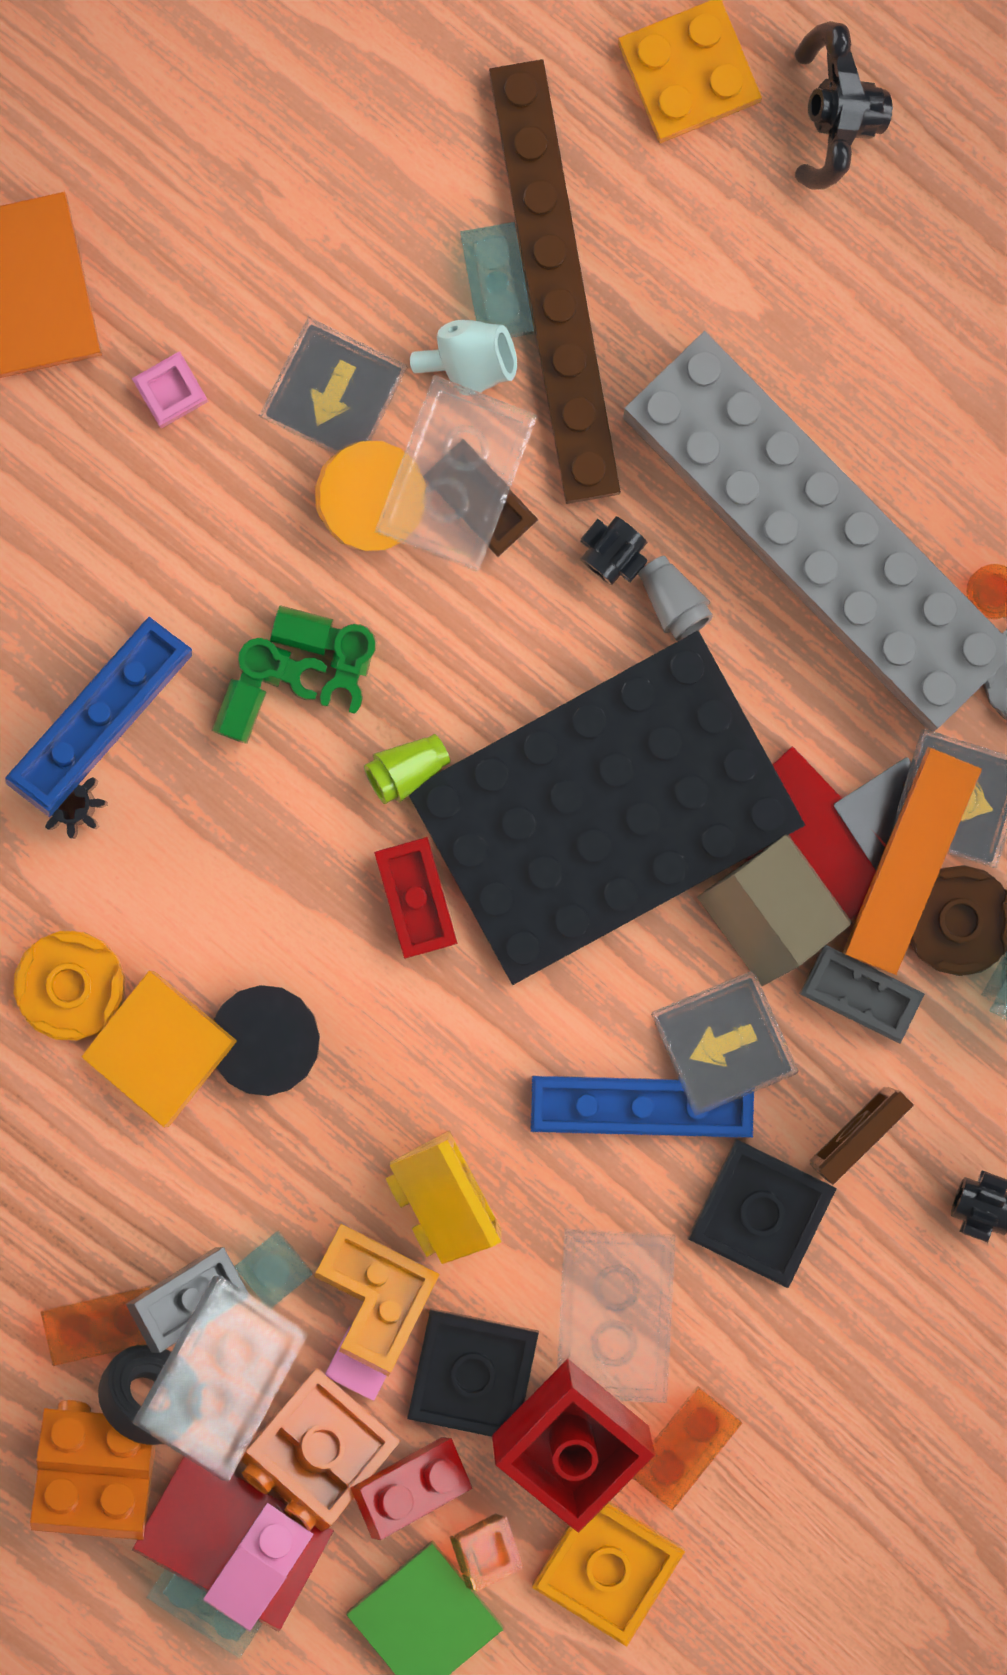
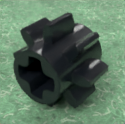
M617 516L608 526L597 519L580 541L588 548L580 560L609 585H613L620 575L630 583L648 561L640 554V551L648 543L646 539L627 522Z
M92 777L83 785L79 784L74 789L75 796L85 799V808L76 809L74 819H70L69 812L60 810L58 807L47 821L45 828L53 830L60 823L67 824L68 837L71 839H76L78 825L85 823L88 827L98 829V822L92 817L95 808L108 806L107 801L95 799L91 792L99 781Z
M983 1170L980 1172L978 1181L964 1177L951 1209L952 1217L963 1220L959 1232L987 1243L992 1231L1003 1236L1006 1235L1007 1179Z

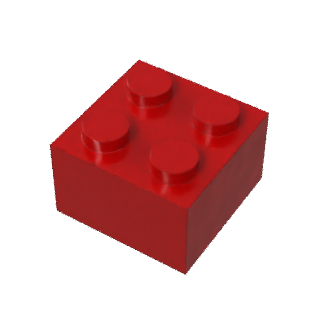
M568 1358L492 1435L495 1466L578 1533L655 1456L649 1425Z

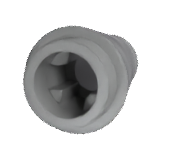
M666 556L654 559L639 571L638 576L643 581V586L664 633L671 632L676 641L702 629L713 618V614L708 609L710 600L671 564Z

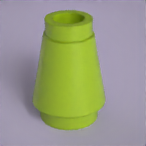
M433 734L428 738H422L374 753V760L365 764L364 770L373 790L383 804H387L394 799L400 803L430 777L439 772L442 767L449 764L450 757L440 738Z

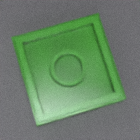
M433 1540L350 1608L346 1614L395 1675H450L503 1631L501 1622Z

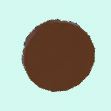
M965 865L940 869L910 941V945L918 958L936 971L956 976L981 973L993 966L1007 951V890L1004 889L995 877L982 869Z

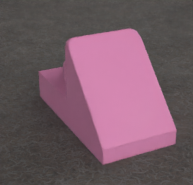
M267 1503L205 1595L203 1601L247 1631H250L287 1578V1574L314 1534Z

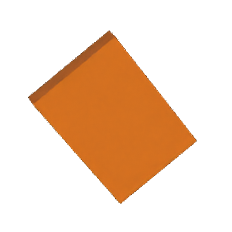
M60 192L1 205L0 378L103 356L67 194Z

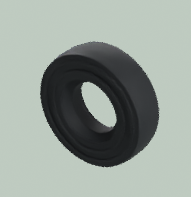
M136 1345L123 1350L109 1363L101 1376L98 1398L104 1416L120 1434L138 1443L159 1445L177 1438L191 1424L199 1407L200 1391L193 1372L177 1355L166 1349L161 1353H151L148 1345ZM137 1378H148L159 1384L167 1394V1408L162 1411H150L139 1405L132 1397L130 1390L131 1381Z

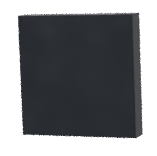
M735 1139L690 1231L688 1240L789 1288L837 1188Z
M430 1308L407 1419L492 1437L525 1402L539 1330Z

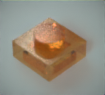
M495 1513L450 1536L466 1588L479 1591L523 1568L506 1516Z

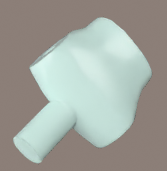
M455 320L443 325L437 333V350L414 351L410 356V366L414 373L446 371L453 387L462 396L477 395L500 382L512 381L517 371L516 351L507 328L504 325L488 324L474 320Z

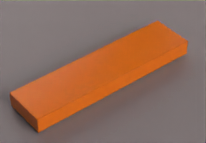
M927 747L842 953L897 975L982 768Z

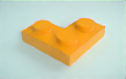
M340 1224L314 1277L363 1302L339 1352L389 1377L440 1274L343 1224Z

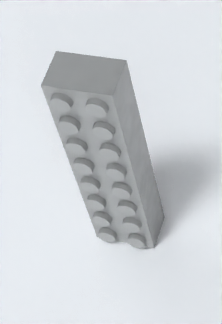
M706 331L700 334L624 408L623 419L930 733L937 730L1007 662V638Z

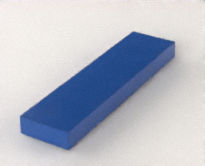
M148 617L5 777L6 785L50 818L192 657V648L151 617Z
M532 1076L531 1132L753 1138L754 1088L702 1110H697L684 1079Z

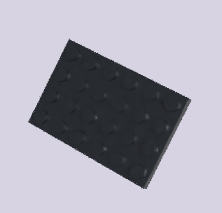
M699 630L435 774L409 795L512 985L773 844L785 834L789 835L806 826Z

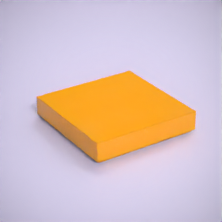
M149 970L81 1057L165 1128L170 1127L237 1040L157 972Z
M609 1502L579 1533L568 1525L532 1583V1588L627 1647L683 1557L685 1548Z

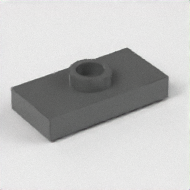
M825 945L820 950L799 993L901 1044L925 995L828 945Z

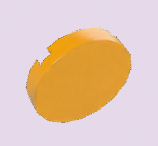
M360 441L343 447L322 466L315 486L316 510L321 521L324 522L326 528L331 532L330 534L339 543L359 551L387 550L404 542L418 527L426 506L425 482L417 463L401 448L383 441Z
M58 931L40 938L23 953L14 973L13 994L22 1015L34 1030L55 1040L77 1041L99 1033L117 1012L124 1000L125 975L118 956L103 940L86 932Z

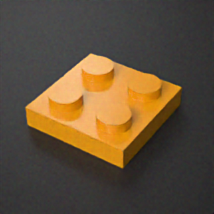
M722 0L707 1L618 38V46L659 144L761 103V93Z

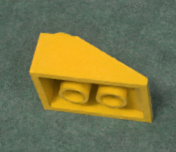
M450 1130L390 1162V1167L394 1174L385 1179L400 1208L410 1204L420 1223L412 1227V1231L426 1257L436 1253L441 1264H445L489 1249L502 1242L501 1227Z

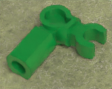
M280 605L273 625L270 642L322 656L325 655L326 649L333 650L334 653L330 667L337 670L335 677L322 688L320 695L321 705L329 706L333 691L339 687L345 688L352 696L349 712L355 714L361 707L363 700L362 689L358 685L359 676H367L371 658L376 651L377 641L374 633L362 624H351L342 629L332 627L333 619Z
M255 638L249 640L243 645L238 655L237 662L239 670L242 672L240 679L230 680L212 731L247 744L267 693L260 689L262 681L276 687L279 686L280 681L289 684L292 692L298 698L315 700L317 693L302 686L300 675L308 669L324 674L328 666L315 658H304L300 661L290 659V651L275 646L267 639Z

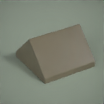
M786 834L697 896L698 900L761 986L801 966L852 924V921L797 845Z

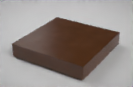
M883 1087L810 1159V1165L825 1180L834 1185L914 1104L901 1091L891 1087Z

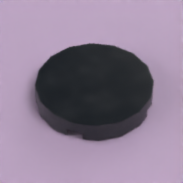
M259 985L241 990L222 1004L213 1020L237 1040L216 1068L229 1084L247 1094L271 1096L292 1089L308 1076L318 1058L320 1033L316 1017L301 997L283 987Z

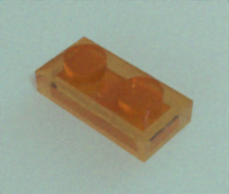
M152 1285L43 1309L40 1313L52 1366L113 1353L136 1345H147L126 1303L152 1288Z
M697 1386L654 1439L655 1456L633 1479L673 1511L742 1425V1421L701 1387Z

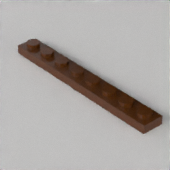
M544 59L489 68L565 502L570 504L620 495V485Z

